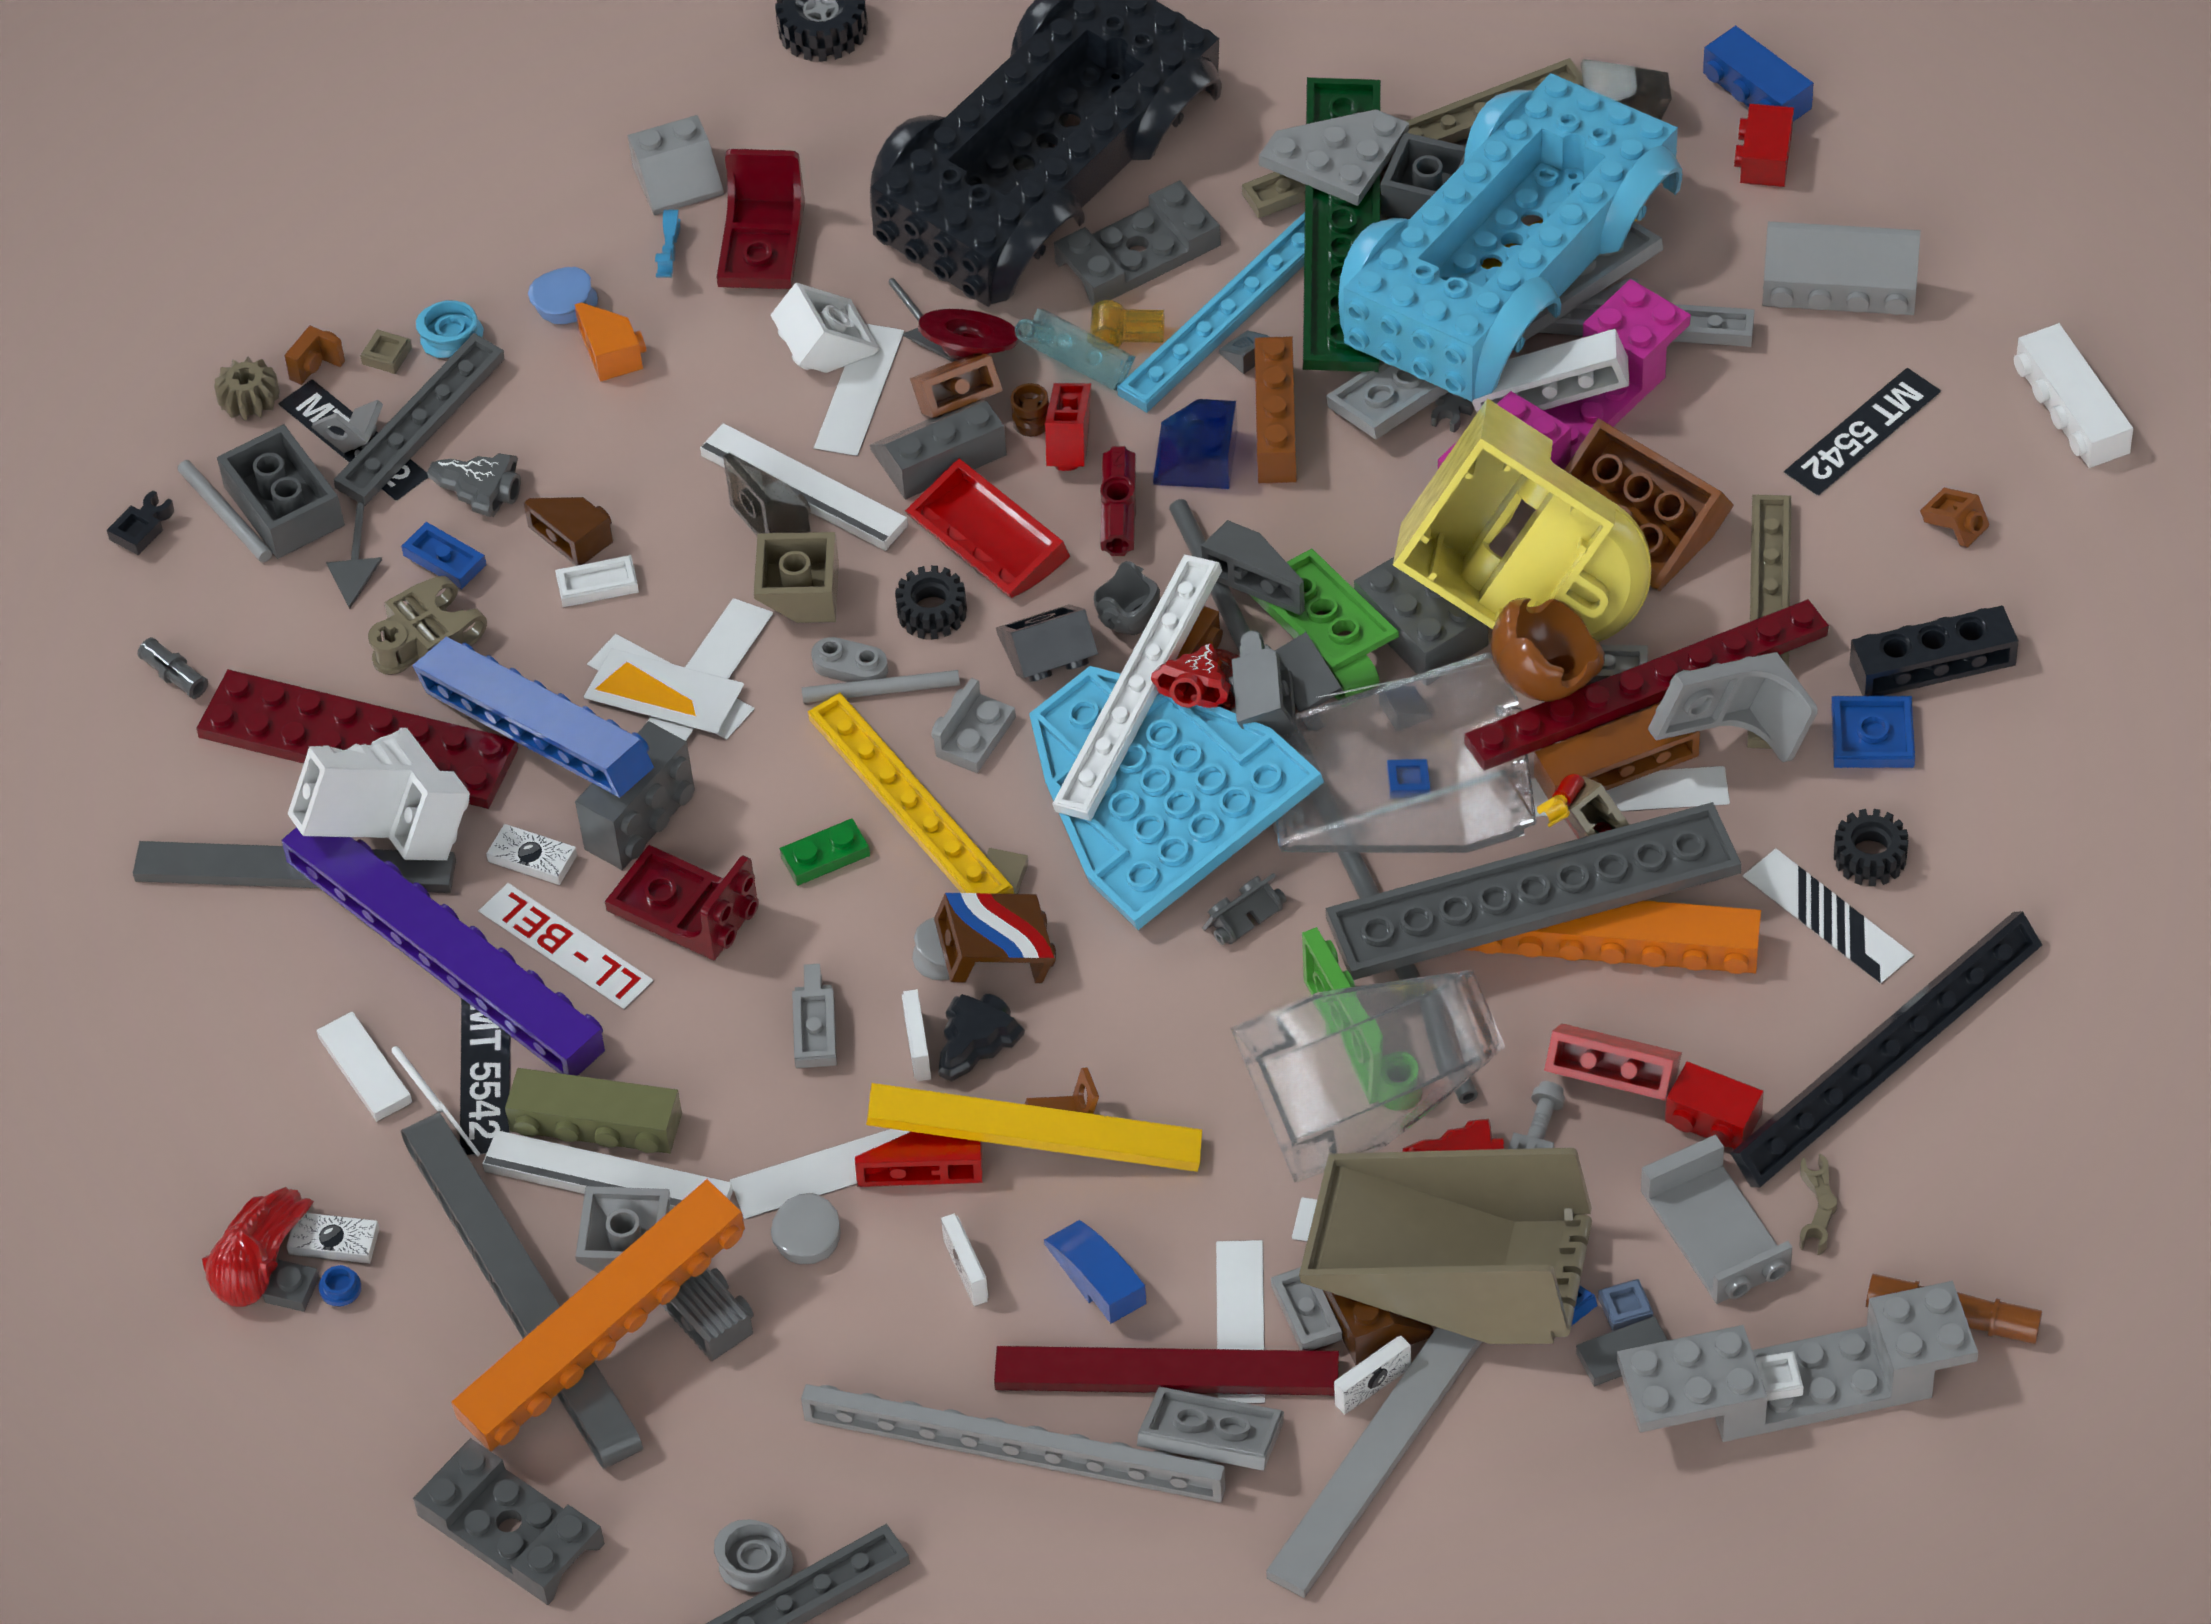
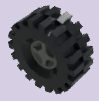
M777 0V3H775L779 39H782V45L786 50L791 47V54L796 57L803 53L804 60L812 61L813 56H819V62L827 61V56L833 55L835 60L842 58V51L845 50L848 54L855 51L854 43L861 45L864 41L863 35H867L868 21L865 0Z

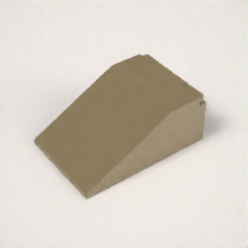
M1575 1148L1328 1154L1299 1273L1300 1281L1303 1284L1488 1344L1554 1343L1555 1337H1566L1571 1331L1574 1307L1581 1280L1580 1276L1582 1275L1587 1250L1586 1246L1592 1225L1591 1217L1585 1215L1591 1214L1592 1207L1578 1152Z

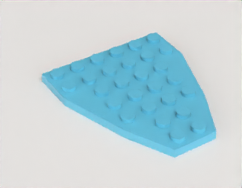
M1089 666L1029 713L1045 783L1053 801L1118 681L1120 673ZM1158 693L1092 820L1088 821L1059 813L1090 885L1137 930L1151 921L1324 783L1321 773L1272 728L1258 722L1243 724L1244 729H1242L1237 723L1236 713L1219 706L1212 708L1198 705L1190 708L1177 705L1172 698Z

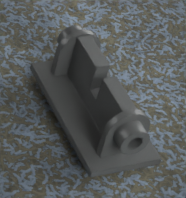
M1273 873L1263 881L1259 876H1256L1239 889L1242 894L1232 902L1227 897L1219 901L1209 909L1208 913L1211 917L1202 929L1206 931L1211 926H1214L1216 928L1214 936L1221 945L1225 943L1233 944L1237 939L1255 927L1246 916L1248 913H1251L1257 923L1260 924L1276 912L1282 910L1283 903L1287 901L1286 896L1279 888L1273 890L1270 886L1276 875Z

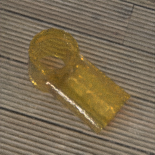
M1099 301L1094 304L1091 311L1090 343L1095 348L1105 351L1119 348L1122 342L1163 343L1165 333L1164 310L1124 309L1116 301Z

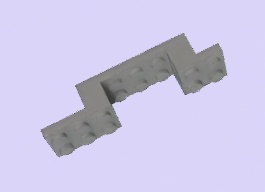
M1953 1281L1869 1298L1867 1326L1770 1347L1752 1350L1744 1325L1617 1351V1362L1640 1433L1715 1417L1722 1442L1932 1398L1935 1370L1977 1362L1978 1350ZM1794 1351L1804 1387L1803 1396L1767 1401V1394L1755 1357Z

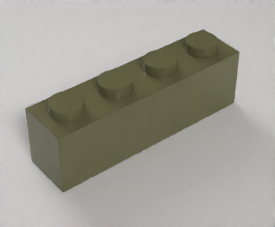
M517 1068L505 1106L510 1132H517L528 1137L535 1135L554 1137L565 1142L582 1141L597 1143L607 1148L616 1146L633 1148L645 1153L662 1152L671 1154L682 1115L678 1089Z

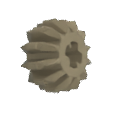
M249 356L241 363L232 360L231 368L220 367V376L215 378L214 388L218 405L221 407V410H226L231 418L240 414L245 421L253 414L261 418L263 410H273L274 401L279 399L280 390L276 373L272 367H267L263 359L254 363Z

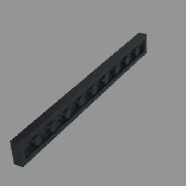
M2023 911L2012 912L1730 1153L1750 1187L1760 1188L2043 945Z

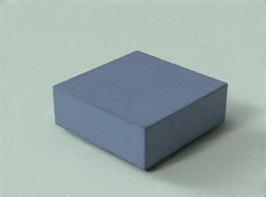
M1639 1279L1598 1290V1299L1612 1332L1653 1317L1652 1308Z

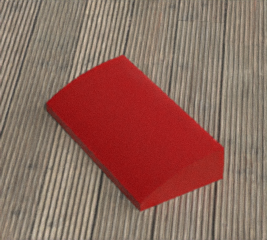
M960 458L905 510L908 516L1010 598L1027 591L1041 582L1070 557L1063 540Z

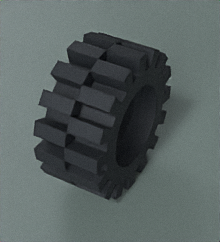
M931 565V571L925 572V567L922 566L918 567L917 575L912 570L906 574L907 581L902 578L898 582L899 588L895 590L897 616L902 628L906 626L907 633L913 635L917 630L918 638L925 639L926 633H931L932 640L938 639L939 632H942L944 637L951 635L950 627L956 631L961 627L960 621L964 622L966 619L967 604L964 583L960 582V577L956 573L951 576L950 569L945 567L940 573L938 566ZM929 597H938L945 600L943 604L932 608L917 605L919 601Z
M1862 809L1859 810L1858 818L1852 812L1847 815V822L1841 820L1838 824V830L1835 833L1833 855L1834 860H1836V868L1838 871L1843 870V876L1849 880L1854 875L1855 884L1862 885L1863 879L1869 880V886H1876V880L1880 879L1882 885L1889 883L1890 876L1896 879L1900 876V869L1904 871L1908 853L1907 829L1903 830V823L1900 819L1893 823V814L1887 812L1885 817H1881V810L1873 809V815H1867V810ZM1864 841H1874L1884 845L1887 849L1878 854H1868L1858 850L1855 846Z

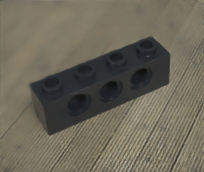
M2001 605L1992 608H1981L1974 612L1953 617H1942L1935 621L1918 625H1906L1896 630L1878 634H1867L1860 638L1852 639L1849 665L1862 696H1885L2016 666L2019 640L2004 606Z

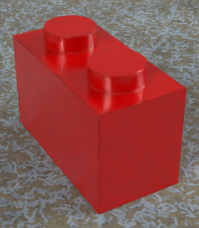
M1749 104L1748 117L1740 118L1738 140L1744 141V144L1736 145L1734 167L1741 168L1740 183L1785 187L1793 132V107Z
M1686 1061L1666 1098L1665 1122L1682 1132H1692L1705 1138L1716 1134L1724 1147L1735 1149L1751 1136L1761 1118L1764 1091Z

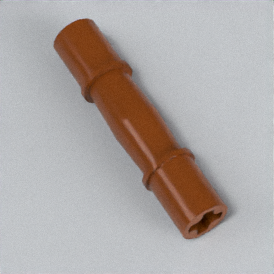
M1873 1273L1865 1307L1869 1305V1298L1925 1286H1919L1920 1281L1910 1282ZM1957 1292L1970 1329L1987 1331L1990 1337L1996 1335L2036 1344L2042 1310L2001 1302L1998 1298H1996L1995 1302Z

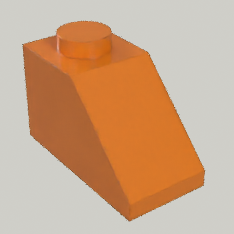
M582 302L574 304L578 328L600 382L643 369L641 353L646 352L645 342L640 330L634 332L628 317Z

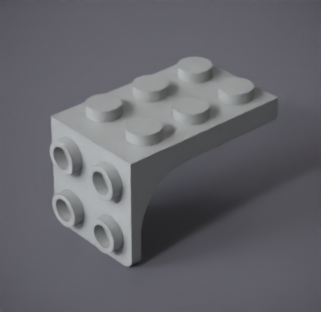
M1775 652L1756 657L1748 656L1741 660L1723 664L1716 663L1709 667L1691 671L1683 670L1675 674L1661 703L1656 709L1648 730L1655 740H1660L1719 726H1736L1749 730L1761 737L1769 744L1782 762L1793 760L1817 715V706L1779 654Z

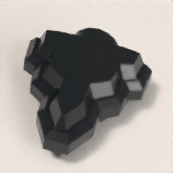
M963 994L953 998L946 1010V1018L949 1021L944 1029L947 1043L940 1052L938 1070L940 1077L951 1082L970 1072L979 1060L994 1058L1003 1047L1012 1048L1025 1034L1024 1028L1010 1016V1008L1002 999L992 994H985L980 1000Z

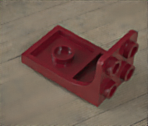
M728 149L725 154L728 186L727 214L716 276L718 287L791 289L805 207L800 156L796 151Z
M651 845L646 847L605 900L606 911L713 961L717 959L723 949H728L733 944L737 931L745 920H750L755 915L759 905L751 858L742 855L727 875L722 878Z

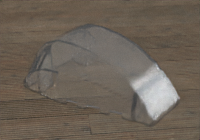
M1474 970L1317 992L1298 998L1230 1028L1294 1182L1324 1173L1328 1154L1373 1153L1384 1148L1463 1085L1505 1047Z

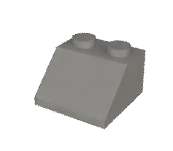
M698 115L627 135L632 166L653 215L661 214L664 210H674L724 195L711 146Z

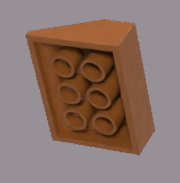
M1599 418L1564 469L1567 473L1620 506L1639 525L1650 550V586L1659 592L1713 538L1734 506L1722 491Z

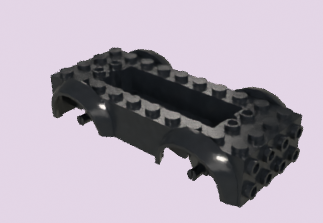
M1034 0L1018 24L1012 42L1011 55L1007 61L946 117L923 115L910 118L896 127L886 139L877 155L871 175L870 209L873 235L882 244L890 245L904 254L911 262L918 263L933 272L938 279L947 281L959 288L971 299H976L988 307L991 304L1007 301L1013 296L1020 276L1032 257L1038 260L1040 256L1044 255L1046 246L1043 243L1060 225L1074 217L1080 227L1085 221L1082 207L1131 160H1150L1155 155L1163 136L1171 124L1174 127H1178V124H1181L1184 118V114L1181 111L1204 88L1205 91L1210 93L1214 101L1220 97L1222 88L1218 74L1220 38L1215 36L1210 30L1203 29L1186 19L1181 13L1171 10L1157 0ZM1072 114L1079 117L1081 122L1077 126L1064 127L1060 124L1059 120L1064 115ZM1048 142L1054 144L1055 147L1042 149L1038 145ZM1028 158L1035 164L1031 170L1025 169L1021 171L1017 170L1014 165L1017 163V159Z

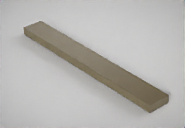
M1752 494L1750 622L1790 606L1791 496ZM1788 651L1779 656L1789 668ZM1748 730L1747 748L1772 749L1765 740Z

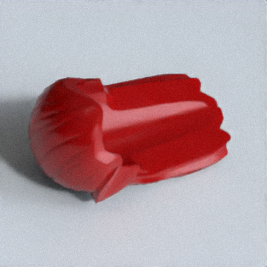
M287 1187L273 1191L265 1197L251 1198L229 1224L210 1254L202 1258L206 1281L213 1294L223 1303L235 1307H244L257 1302L269 1285L270 1274L277 1268L276 1257L281 1243L306 1214L314 1201L310 1198L301 1200V1194L298 1190L288 1189Z

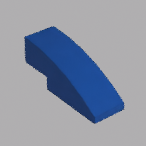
M1078 1220L1044 1239V1245L1088 1303L1094 1301L1110 1324L1147 1304L1145 1284L1118 1252L1103 1237L1082 1221Z

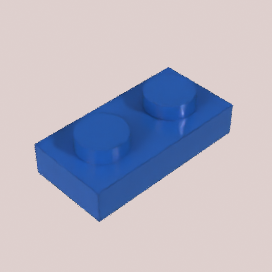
M425 522L401 545L403 556L437 576L450 578L460 589H463L487 565L484 554L428 522Z

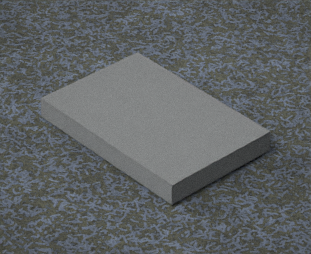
M1159 1387L1138 1432L1137 1446L1264 1471L1282 1428L1284 1411Z

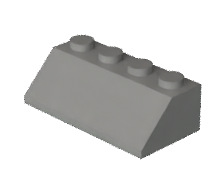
M1768 221L1762 306L1914 315L1921 230Z

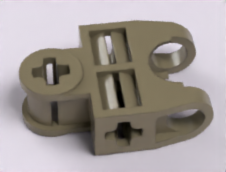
M438 576L418 583L384 602L387 619L374 624L368 633L369 644L374 649L372 654L373 665L377 671L383 674L393 675L401 673L417 662L446 636L460 644L467 643L472 646L484 634L487 627V619L478 609H469L467 611L462 609L456 612H447L446 608L455 600L458 593L457 586L450 578ZM446 588L441 595L436 597L440 590ZM475 622L474 626L471 629L465 631L469 626H471Z

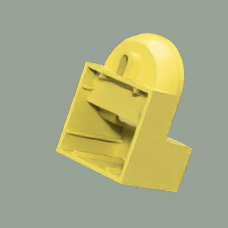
M1487 398L1401 522L1393 566L1491 629H1493L1497 617L1503 608L1511 600L1530 598L1531 600L1527 606L1535 607L1549 599H1556L1571 608L1582 619L1591 636L1598 642L1615 635L1626 627L1638 614L1650 587L1651 556L1643 532L1624 509L1551 461L1553 440ZM1522 499L1536 510L1501 558L1490 549L1489 545L1511 521Z

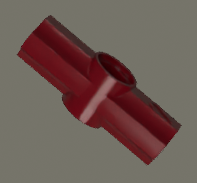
M1112 446L1109 451L1103 453L1100 547L1102 551L1108 552L1111 556H1125L1126 553L1134 550L1135 517L1137 513L1135 498L1136 453L1128 450L1125 446Z

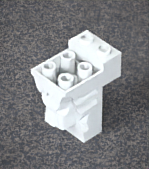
M399 728L393 734L373 741L371 745L354 744L346 750L325 745L323 747L309 746L289 807L288 816L303 836L389 838L405 860H447L452 845L457 840L458 827L463 812L468 807L470 792L454 771L438 770L408 728Z

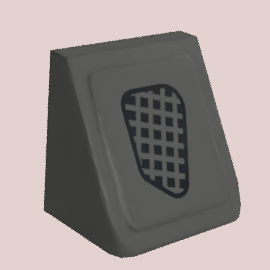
M1247 330L1220 348L1219 354L1245 374L1255 367V338L1269 336Z

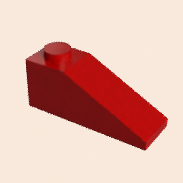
M1091 383L1053 384L1045 421L1046 466H1055L1056 469L1061 471H1072L1078 467L1085 466L1088 447Z
M909 1132L855 1156L857 1187L983 1183L982 1142Z

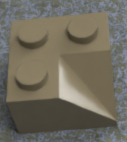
M835 532L757 534L754 599L796 623L836 622L839 558Z

